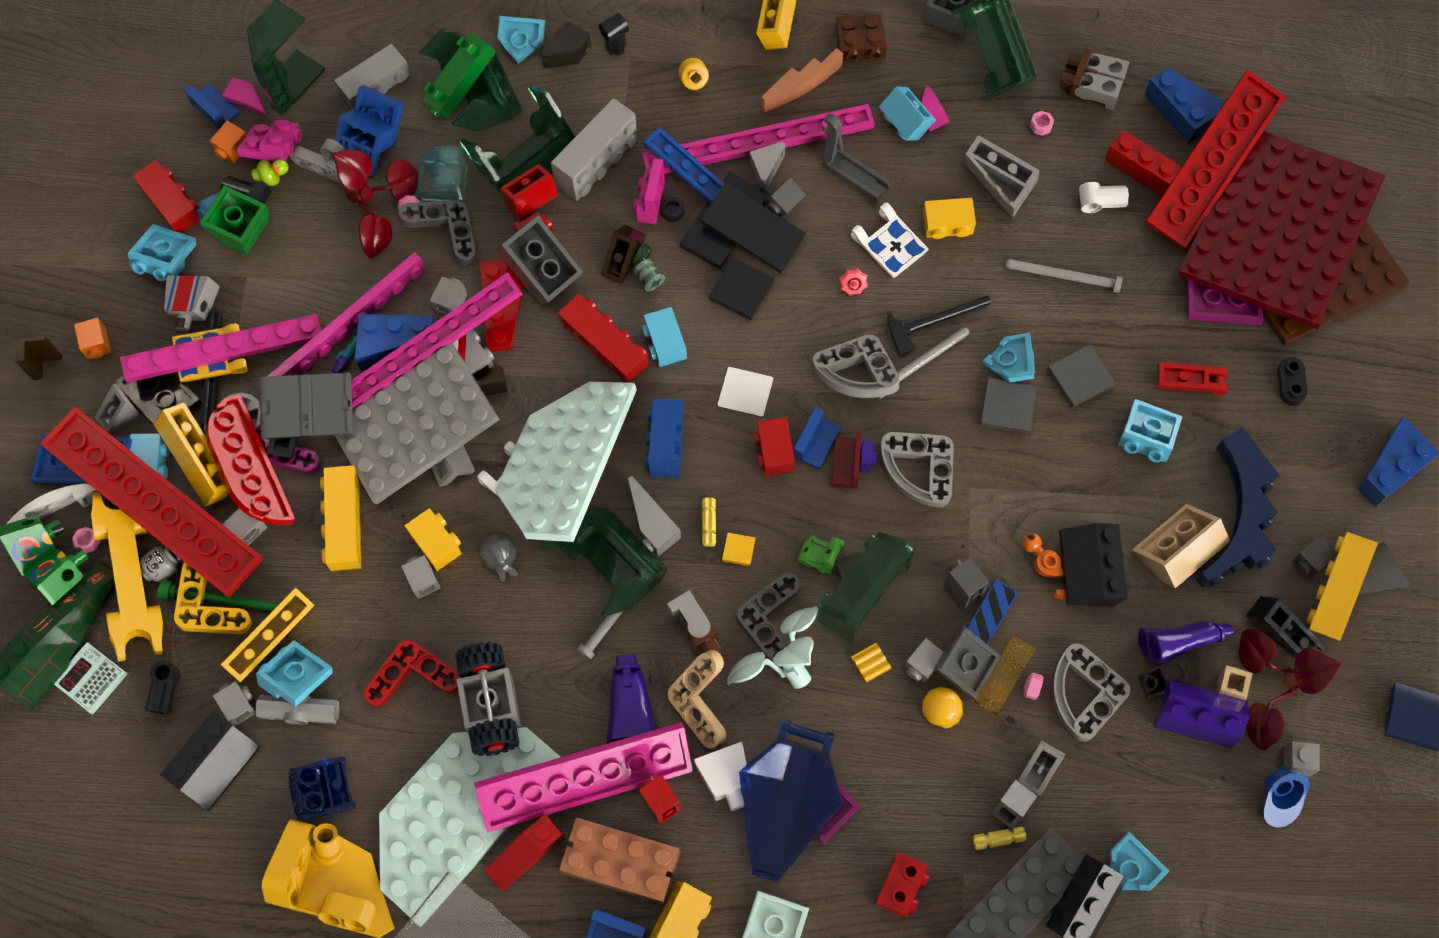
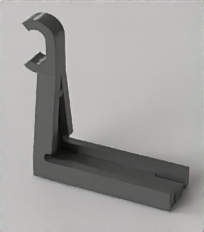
M829 113L823 119L828 124L823 130L828 135L822 167L877 202L879 197H882L886 189L891 186V181L843 150L842 123L838 117Z

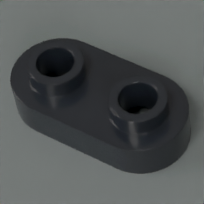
M1296 357L1285 358L1278 367L1280 397L1287 405L1297 406L1304 401L1308 393L1305 366ZM1289 366H1294L1296 371L1291 370ZM1292 388L1297 389L1299 393H1294Z

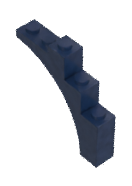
M1243 427L1222 439L1216 448L1225 461L1234 483L1236 520L1230 542L1227 544L1223 554L1196 579L1202 588L1209 583L1212 587L1225 579V573L1230 570L1232 573H1235L1245 565L1249 570L1256 566L1261 569L1272 561L1271 556L1276 551V548L1263 533V530L1274 523L1272 519L1278 513L1265 496V493L1276 486L1274 482L1280 475Z

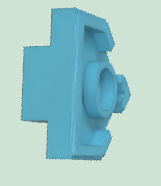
M499 16L497 39L516 63L519 64L543 45L546 22L542 19Z
M1030 333L1004 337L999 343V347L983 360L984 366L1008 382L1035 379L1034 352Z
M1129 831L1110 850V868L1128 879L1122 890L1151 891L1169 872Z

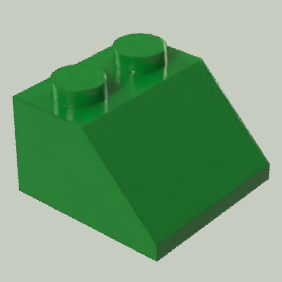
M224 185L201 220L200 225L225 246L247 256L270 220L267 205Z

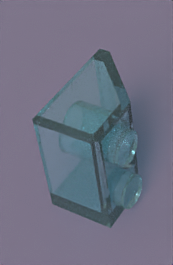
M440 145L421 156L416 194L418 200L464 201L468 165L464 146Z

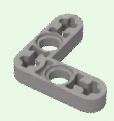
M326 139L320 149L322 155L300 146L294 148L290 159L295 164L341 183L335 161L332 157L333 153L345 150L340 143L332 139Z

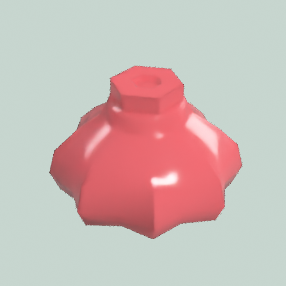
M858 268L853 270L847 269L839 277L841 283L840 290L845 291L848 296L861 294L862 290L868 287L866 281L868 275L861 272Z

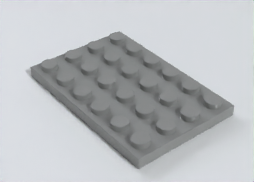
M450 342L353 410V434L335 435L351 465L355 466L356 474L372 502L377 505L500 419L454 344Z

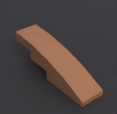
M836 48L822 63L813 58L800 72L791 68L761 97V110L767 112L785 105L826 81L842 67L843 53Z

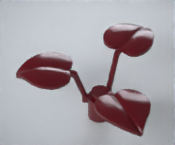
M341 150L333 153L332 157L336 164L339 180L346 188V197L350 202L358 203V207L364 208L372 214V216L364 215L361 218L358 230L365 254L368 258H373L389 245L392 239V227L385 217L377 218V212L365 203H368L373 198L374 191L391 189V194L396 200H400L406 195L412 196L419 184V172L417 167L408 161L396 160L386 170V180L389 184L370 187L366 183H368L367 177L371 174L373 166L367 154L358 150Z
M1246 629L1241 634L1239 644V659L1243 667L1252 673H1261L1265 670L1266 666L1285 672L1283 681L1289 688V691L1270 700L1266 706L1262 703H1253L1249 707L1250 717L1246 725L1248 735L1260 750L1266 751L1281 739L1285 730L1283 715L1279 710L1272 708V706L1290 695H1295L1297 690H1302L1307 694H1317L1323 691L1333 681L1342 663L1318 649L1308 648L1302 650L1297 655L1294 662L1295 669L1275 665L1271 662L1277 655V647L1273 639L1260 630Z

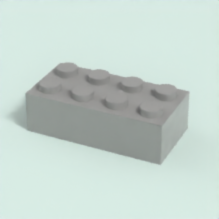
M613 98L551 162L556 187L576 202L582 196H586L590 192L592 185L606 175L608 168L612 164L618 163L622 154L628 148H632L637 142L635 113Z

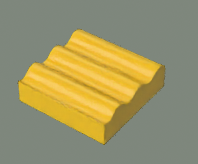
M728 533L722 561L750 566L756 538Z
M877 643L851 656L865 683L891 669L889 662Z

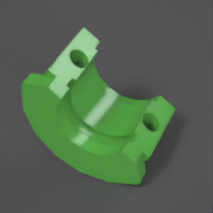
M810 535L808 540L805 541L797 560L807 567L817 568L822 574L828 573L831 575L832 571L830 569H833L838 553L843 550L844 541L832 537L830 542H825Z

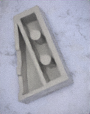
M979 135L965 154L966 167L1013 219L1037 183L1040 170Z

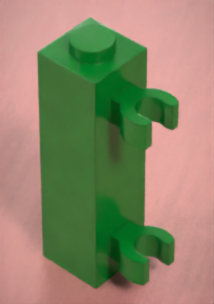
M472 32L469 33L466 39L463 36L460 37L456 43L460 46L434 84L432 85L428 82L423 89L427 93L422 100L429 105L427 110L437 117L441 114L449 119L497 52Z

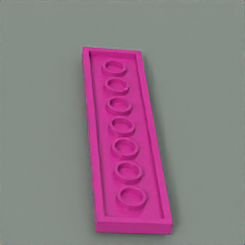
M682 722L474 782L488 833L542 817L544 814H552L643 787L641 783L653 775L657 778L662 774L666 780L693 772L685 729Z

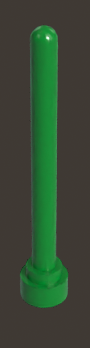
M163 579L158 588V598L166 601L176 599L179 584ZM188 589L184 594V598L193 600L197 597L198 590ZM207 591L204 594V602L272 612L279 605V603L238 596H230L228 598L225 594Z

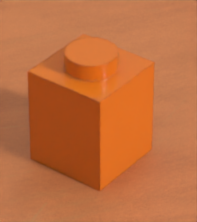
M227 120L210 140L214 148L213 153L221 160L227 159L234 164L240 157L238 156L237 148L246 137V132Z
M99 318L74 324L79 349L87 359H98L105 354L112 353L107 329Z

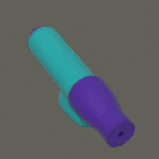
M357 335L353 336L345 350L342 349L338 353L336 364L332 369L333 373H340L349 363L350 358L356 351Z

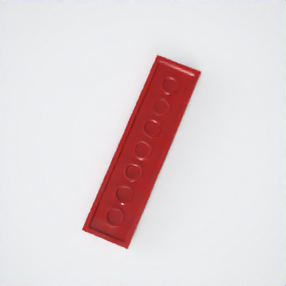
M1250 70L1245 71L1144 223L1180 249H1185L1286 96Z

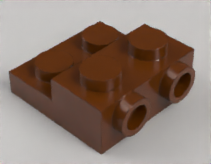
M881 14L836 17L838 48L843 53V61L877 60L886 57L887 45Z

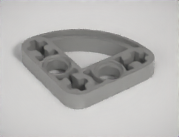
M864 335L819 351L813 356V367L817 376L827 386L842 394L859 398H875L893 394L899 389V375L880 340L874 335ZM868 345L873 348L874 353L871 354ZM843 352L853 353L850 358L840 356ZM876 361L885 363L883 367L879 368L874 367L872 364ZM864 362L874 382L851 381L834 372ZM884 375H886L888 381L892 383L888 384L887 381H884Z
M901 432L885 434L880 446L881 460L885 472L894 486L905 496L920 504L938 508L946 506L952 496L954 453L952 440L943 435ZM890 440H894L896 444L895 449H890L888 445ZM903 440L907 441L905 447L906 451L902 450ZM913 441H920L924 445V449L920 452H915L910 448V444ZM928 442H932L931 452H927L929 446ZM939 443H942L944 448L947 449H945L944 453H941L939 448L933 447H938ZM893 457L930 460L928 491L922 490L910 483L897 468ZM944 466L948 470V474L944 477H939L934 473V468ZM938 484H943L942 494L947 495L942 500H939L937 495H933L938 491Z
M1075 643L1070 645L1061 656L1054 671L1052 696L1056 712L1065 728L1079 741L1086 742L1091 740L1130 694V686L1127 681L1082 644ZM1071 651L1073 653L1079 651L1081 653V660L1073 661L1071 659L1073 656ZM1088 659L1091 660L1092 662L1088 664V666L1086 667V669H1085V671H1084V670L1082 669V667H1083V665H1084L1083 662L1086 663V662L1088 661ZM1068 667L1099 692L1077 719L1072 714L1065 696V676ZM1092 667L1102 669L1104 677L1101 680H1095L1090 676V669ZM1109 676L1112 678L1109 683L1116 688L1119 685L1123 688L1121 690L1123 696L1121 694L1113 695L1114 689L1109 684L1105 688L1102 686ZM1096 703H1103L1107 706L1108 714L1106 716H1098L1095 713L1094 705ZM1090 718L1094 720L1093 724L1088 728L1090 734L1087 732L1081 734L1079 732L1081 727L1078 724L1085 725Z

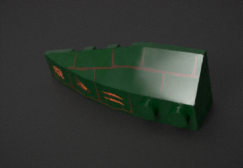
M101 561L84 573L83 578L56 603L52 605L49 602L0 652V687L30 709H34L68 669L76 648L81 647L85 640L83 636L89 625L93 626L96 621L98 609L106 603L113 591L115 582L113 569Z

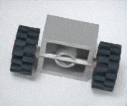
M479 642L478 645H475V643L470 644L471 647L465 646L463 650L459 649L455 657L460 679H457L462 715L465 730L470 738L471 750L474 755L478 754V756H483L484 754L486 756L491 754L498 755L500 752L506 753L508 750H513L519 746L517 727L522 726L513 677L509 668H505L503 650L499 643L493 644V642H488L484 644V642Z

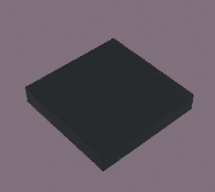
M732 258L711 291L709 300L752 320L772 287L774 278Z

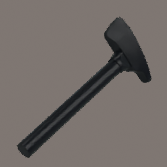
M986 295L908 323H902L901 320L895 319L892 316L891 311H887L889 330L899 355H904L914 349L915 345L909 337L914 331L990 305L991 300Z

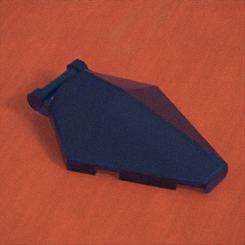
M786 718L782 721L778 738L739 771L752 874L774 882L779 881L825 824L843 805V799L830 757L835 734L831 732L825 734L791 723L792 720ZM789 733L821 743L823 748L820 750L796 741L787 740L786 738Z

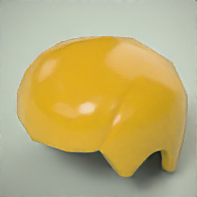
M937 687L928 691L923 698L922 712L927 721L932 725L947 729L959 723L963 716V703L955 691L946 687Z

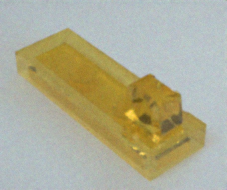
M1013 635L974 702L997 716L1036 648Z

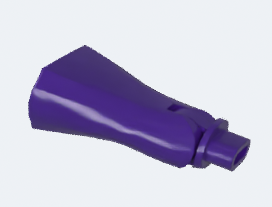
M1199 621L1173 628H1139L1138 644L1143 656L1162 664L1194 648L1222 642L1226 636L1233 635L1234 630L1227 623L1219 624L1212 621Z
M636 655L616 657V667L613 669L607 744L657 729L641 667L637 665Z

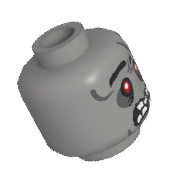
M156 546L141 558V574L149 582L153 580L160 583L163 579H169L179 570L178 563L180 561L167 547Z

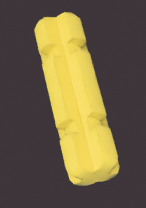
M703 498L702 533L704 534H702V544L706 547H712L716 545V534H714L716 533L715 498Z
M1016 827L1012 831L1005 829L988 832L987 835L984 833L977 834L973 837V844L976 850L986 849L987 846L993 848L1009 845L1012 842L1021 843L1026 840V832L1023 827Z

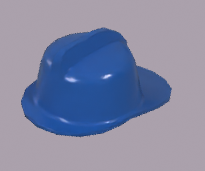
M1280 765L1277 771H1274L1266 778L1264 789L1267 797L1263 808V816L1270 826L1277 828L1285 827L1299 816L1310 786L1309 778L1305 774L1293 772L1286 766Z

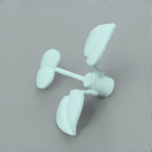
M818 607L804 608L785 618L780 626V631L783 634L789 633L791 643L788 647L779 651L774 656L773 662L769 659H764L765 654L763 652H756L745 656L730 671L727 678L728 686L731 683H740L752 679L761 672L764 665H769L782 678L787 677L794 689L806 686L810 682L811 676L804 666L811 665V652L814 642L811 637H802L795 640L796 632L804 631L813 623L818 613Z

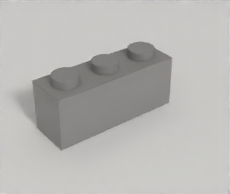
M391 43L334 81L340 95L354 109L360 86L365 85L385 94L388 89L397 83L405 81L411 73L407 61Z

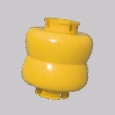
M688 58L679 66V78L686 88L698 90L708 82V69L698 58Z

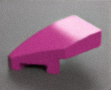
M232 77L222 94L224 100L243 105L249 112L265 116L266 111L254 85Z
M928 85L923 88L920 102L936 121L926 131L927 133L950 122L942 105Z

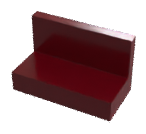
M862 431L856 432V438H835L832 487L857 489Z

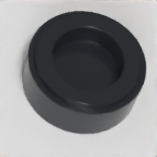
M669 197L661 203V215L665 220L675 222L683 217L684 204L679 198Z

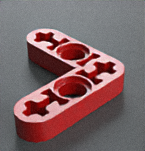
M404 640L397 645L366 686L364 698L373 707L384 706L411 670L447 694H453L458 691L457 679H460V676L455 669L414 641ZM405 648L407 650H410L412 648L414 655L412 657L406 656V658L403 660V663L406 665V667L403 668L395 660L398 658L401 662L402 659L405 657L403 650ZM428 660L434 661L436 663L435 670L431 673H424L422 671L423 663ZM391 667H396L400 671L399 676L395 680H388L386 678V672ZM442 672L448 678L454 676L455 684L453 686L448 684L445 687V681L438 675ZM382 679L387 685L390 686V688L387 689L384 686L381 689L383 685L379 681ZM381 689L382 698L372 700L371 692L373 690L378 692Z

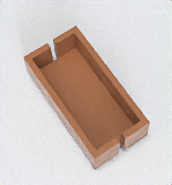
M580 818L575 819L569 838L572 848L566 847L559 869L563 875L665 905L672 883L671 878L667 877L666 874L668 872V875L674 877L680 857L679 848Z

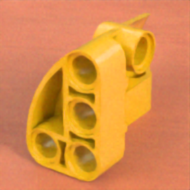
M290 819L263 877L262 891L265 902L317 916L323 923L377 938L392 931L394 925L383 892L380 890V882L371 853L339 836L334 825L324 823L315 827L313 824ZM325 839H331L329 842H322Z

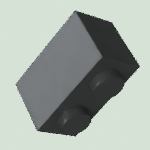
M971 558L964 562L962 560L955 562L949 568L950 572L946 576L947 580L944 588L960 608L965 610L983 597L989 581Z

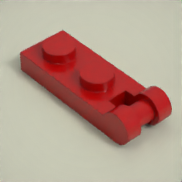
M1159 362L1157 366V389L1205 392L1218 396L1227 394V385L1225 384V379L1227 378L1226 368ZM1209 377L1215 379V383L1209 382Z

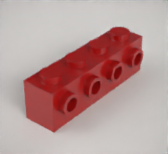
M578 294L558 312L560 323L622 381L630 383L648 367V354L646 350L639 344L637 346L630 341V336L623 329L618 330L607 314L598 312L596 305L589 298L584 299Z

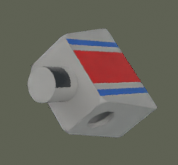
M167 275L164 310L176 320V330L189 332L192 321L207 320L220 287L208 276Z

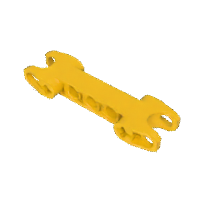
M94 492L92 493L93 504L91 512L94 540L108 539L119 608L117 612L106 613L109 639L114 647L118 661L126 660V644L134 637L148 639L154 654L161 655L163 634L160 605L146 606L135 535L147 534V531L120 509L114 510L106 507L102 501L101 494Z

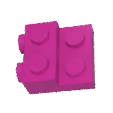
M275 120L271 127L264 124H254L238 146V156L271 162L277 159L286 161L288 156L292 155L296 144L300 143L302 131L299 129L298 123L289 122L288 120Z
M653 158L652 167L645 169L644 177L639 178L638 191H640L639 198L634 199L633 212L637 214V222L656 224L665 186L663 159Z

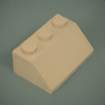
M1186 504L1134 547L1132 551L1158 580L1176 588L1226 546L1230 539L1220 518Z

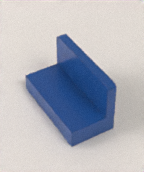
M208 84L200 92L192 85L184 90L190 103L218 129L227 120L231 122L240 114L239 109L231 102L225 101L222 93L212 84Z
M815 407L794 447V458L817 469H821L841 427L824 419V411Z

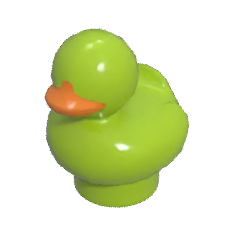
M277 159L274 162L261 160L257 167L252 169L251 173L254 181H259L268 186H276L280 181V175L286 174L289 166L283 159Z

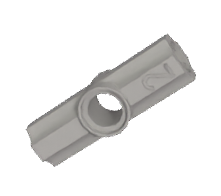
M260 695L256 702L257 718L284 720L286 723L306 725L308 722L336 724L340 711L337 700L312 699L310 696L303 699L296 707L281 696L277 699L271 695Z

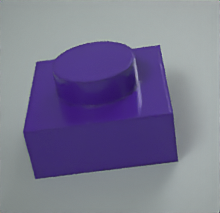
M863 440L859 472L869 473L871 465H876L877 450H872L873 441Z

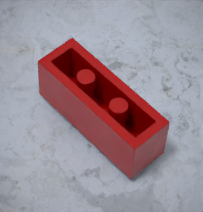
M1124 130L1121 131L1110 145L1105 158L1106 162L1160 196L1170 186L1182 168L1179 164Z
M155 160L132 175L138 186L173 231L182 233L200 221L196 212L199 207L192 198L186 199L184 195L187 192L179 181L174 183L171 180L174 176L166 165L161 167Z

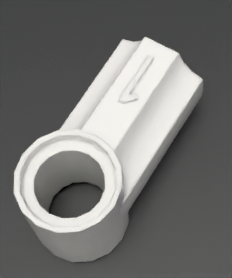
M1087 182L1079 187L1081 211L1085 213H1095L1102 208L1127 207L1129 192L1126 185L1100 186L1097 182Z

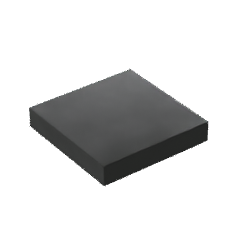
M1091 345L1052 363L1047 368L1073 409L1116 386V382Z
M988 378L980 426L1030 434L1037 386Z
M959 626L934 670L968 697L976 699L1000 660L1001 655L968 628Z

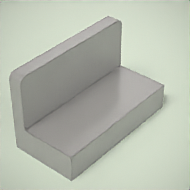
M464 445L431 467L439 486H448L458 475H471L475 472Z

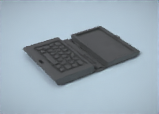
M351 373L259 377L261 439L353 434Z

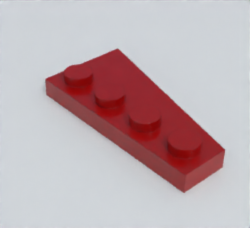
M503 259L480 262L482 290L508 272L522 292L524 284ZM521 296L485 320L486 344L491 352L513 349Z

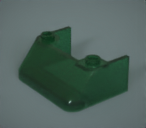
M274 0L254 22L249 24L247 39L253 70L271 108L279 114H285L325 71V67L299 50H296L284 63L276 58L275 53L306 19L279 0Z
M976 0L951 11L953 16L960 14L959 17L963 27L974 30L989 71V74L986 75V80H984L985 90L989 94L982 96L984 101L1037 79L1036 69L1011 0Z
M441 28L419 53L421 56L438 60L440 70L443 71L460 47L456 43L461 36L466 39L467 35ZM496 53L465 95L469 104L451 123L452 126L480 132L511 120L522 111L521 105Z
M534 86L528 88L540 107L530 117V126L535 134L502 160L491 151L482 152L479 145L466 139L460 140V143L478 171L501 194V187L537 164H540L551 174L553 172L551 162L575 138L551 95L546 90Z
M605 508L586 511L574 542L543 540L539 547L542 552L560 547L564 554L571 559L587 558L615 587L600 613L603 617L630 610L657 586L667 573L665 565L613 512Z
M878 532L877 535L872 533L864 544L866 549L831 594L827 592L818 605L822 608L819 612L818 622L852 646L855 642L858 627L903 568L907 571L910 569L916 547L908 541L883 532Z

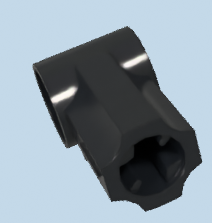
M617 13L598 24V27L605 39L608 53L619 56L625 52V33L629 31V27L624 17Z
M229 175L226 178L224 177L221 182V189L225 185L263 204L267 202L272 192L267 185L259 181L249 183Z
M160 660L155 662L150 669L151 684L145 711L165 715L170 714L175 685L180 679V671L168 661ZM169 668V676L161 680V672Z

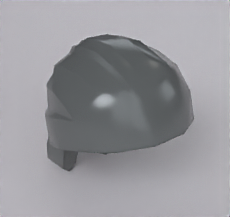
M497 531L484 536L478 547V555L484 566L496 571L502 582L506 580V572L512 576L518 575L517 568L512 564L517 553L516 544L512 538L503 532Z

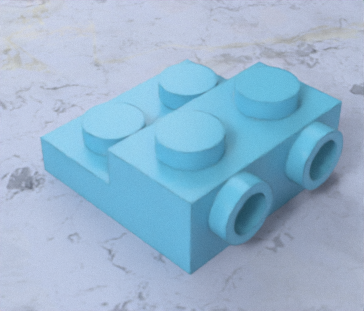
M152 224L128 252L130 267L138 274H143L144 272L152 274L159 281H165L167 275L178 276L185 268V258L196 246V238Z
M1135 399L1118 445L1124 447L1128 453L1138 452L1148 456L1152 462L1162 461L1166 463L1173 450L1183 416Z
M293 640L287 647L281 648L272 660L263 664L256 673L258 685L277 699L280 696L296 707L325 681L333 671L330 665Z

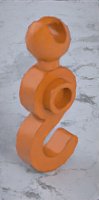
M1026 534L1022 539V547L1025 551L1036 556L1034 560L1036 572L1044 577L1064 578L1059 555L1052 550L1044 551L1041 547L1042 540L1037 534ZM1058 589L1053 593L1055 598L1066 600L1065 590Z

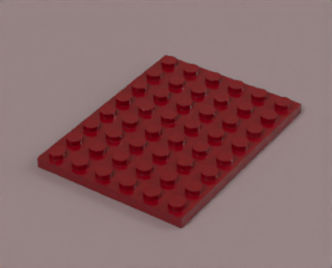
M1263 131L1209 214L1204 218L1179 270L1178 276L1318 330L1386 175Z

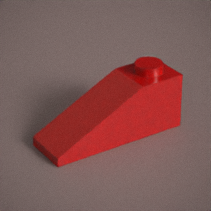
M544 814L528 827L485 871L501 892H503L565 840V838L548 816Z

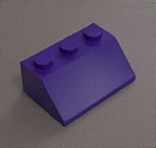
M1168 680L1153 727L1232 749L1242 739L1250 717L1248 701Z

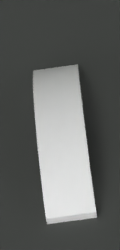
M89 484L70 485L53 490L28 503L7 524L33 515H38L41 519L76 501L85 508L93 504L92 493L98 491Z

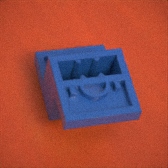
M362 85L358 88L355 108L339 117L335 141L340 143L345 150H358L367 154L373 166L370 176L377 174L381 152L396 144L404 103Z

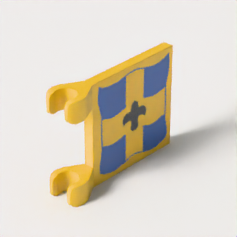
M235 323L220 329L174 336L172 341L173 345L237 332L240 329L239 325ZM241 358L230 363L227 360L178 371L182 383L227 374H245L248 372L246 360Z

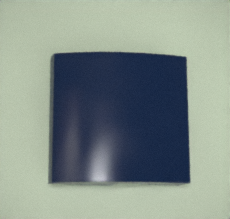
M1395 682L1391 688L1390 709L1386 714L1385 736L1438 751L1439 695Z

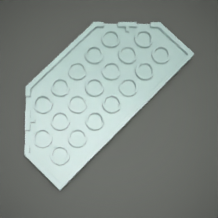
M588 382L529 416L495 489L499 499L505 505L526 539L574 542L637 391L635 383Z
M527 727L517 728L520 742L518 747L508 750L506 753L500 752L498 755L491 754L490 756H486V754L478 756V754L474 755L472 753L470 738L467 732L452 733L379 813L380 890L420 927L423 926L510 827L487 833L474 782L560 758L555 751Z

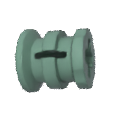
M651 259L641 261L633 271L636 276H639L641 283L645 284L644 289L648 292L659 287L665 280V276L661 273L659 274V270L653 266Z

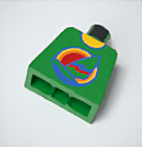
M38 515L0 526V540L22 576H24V571L57 550L52 539L66 533L58 519L44 526Z
M80 547L67 556L60 549H57L24 571L23 574L53 605L83 578V574L77 567L89 558Z

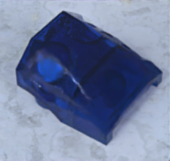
M345 756L321 760L289 770V789L294 813L298 821L303 822L319 816L355 809L356 805L351 797L345 769Z

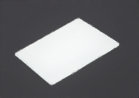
M728 367L718 406L763 416L773 377Z

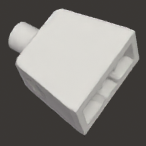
M742 742L694 759L696 769L715 801L726 798L731 811L746 805L741 792L750 789V780Z

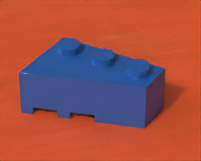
M1170 68L1151 78L1145 91L1147 98L1188 144L1203 135L1224 103L1223 100Z
M359 314L355 361L360 371L376 364L434 324L433 316Z
M653 399V407H648V422H651V430H647L649 454L646 453L645 468L650 469L651 477L681 478L683 399Z
M1403 416L1393 427L1388 439L1359 485L1358 490L1376 507L1431 463L1439 455V452Z

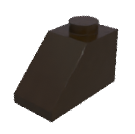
M627 225L614 231L601 275L621 284L624 283L635 262L633 263L634 257L643 245L646 234Z

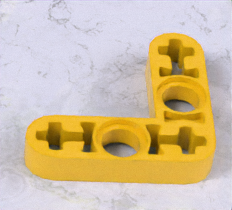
M184 562L174 613V620L181 630L189 632L238 635L248 632L252 626V619L244 609L203 606L207 580L196 572L195 579L197 582L192 581L193 574L189 569L193 568ZM190 588L198 590V595L193 600L184 598L185 592ZM187 613H190L192 618L200 619L201 625H199L197 619H189L188 623L185 624L181 618L186 617ZM211 614H218L220 616V622L215 626L206 624V620ZM225 615H228L227 617L232 621H236L239 619V616H242L245 622H242L240 627H237L234 622L227 621V627H225Z

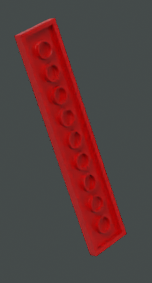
M74 407L40 442V445L228 598L263 561L264 558L77 407Z

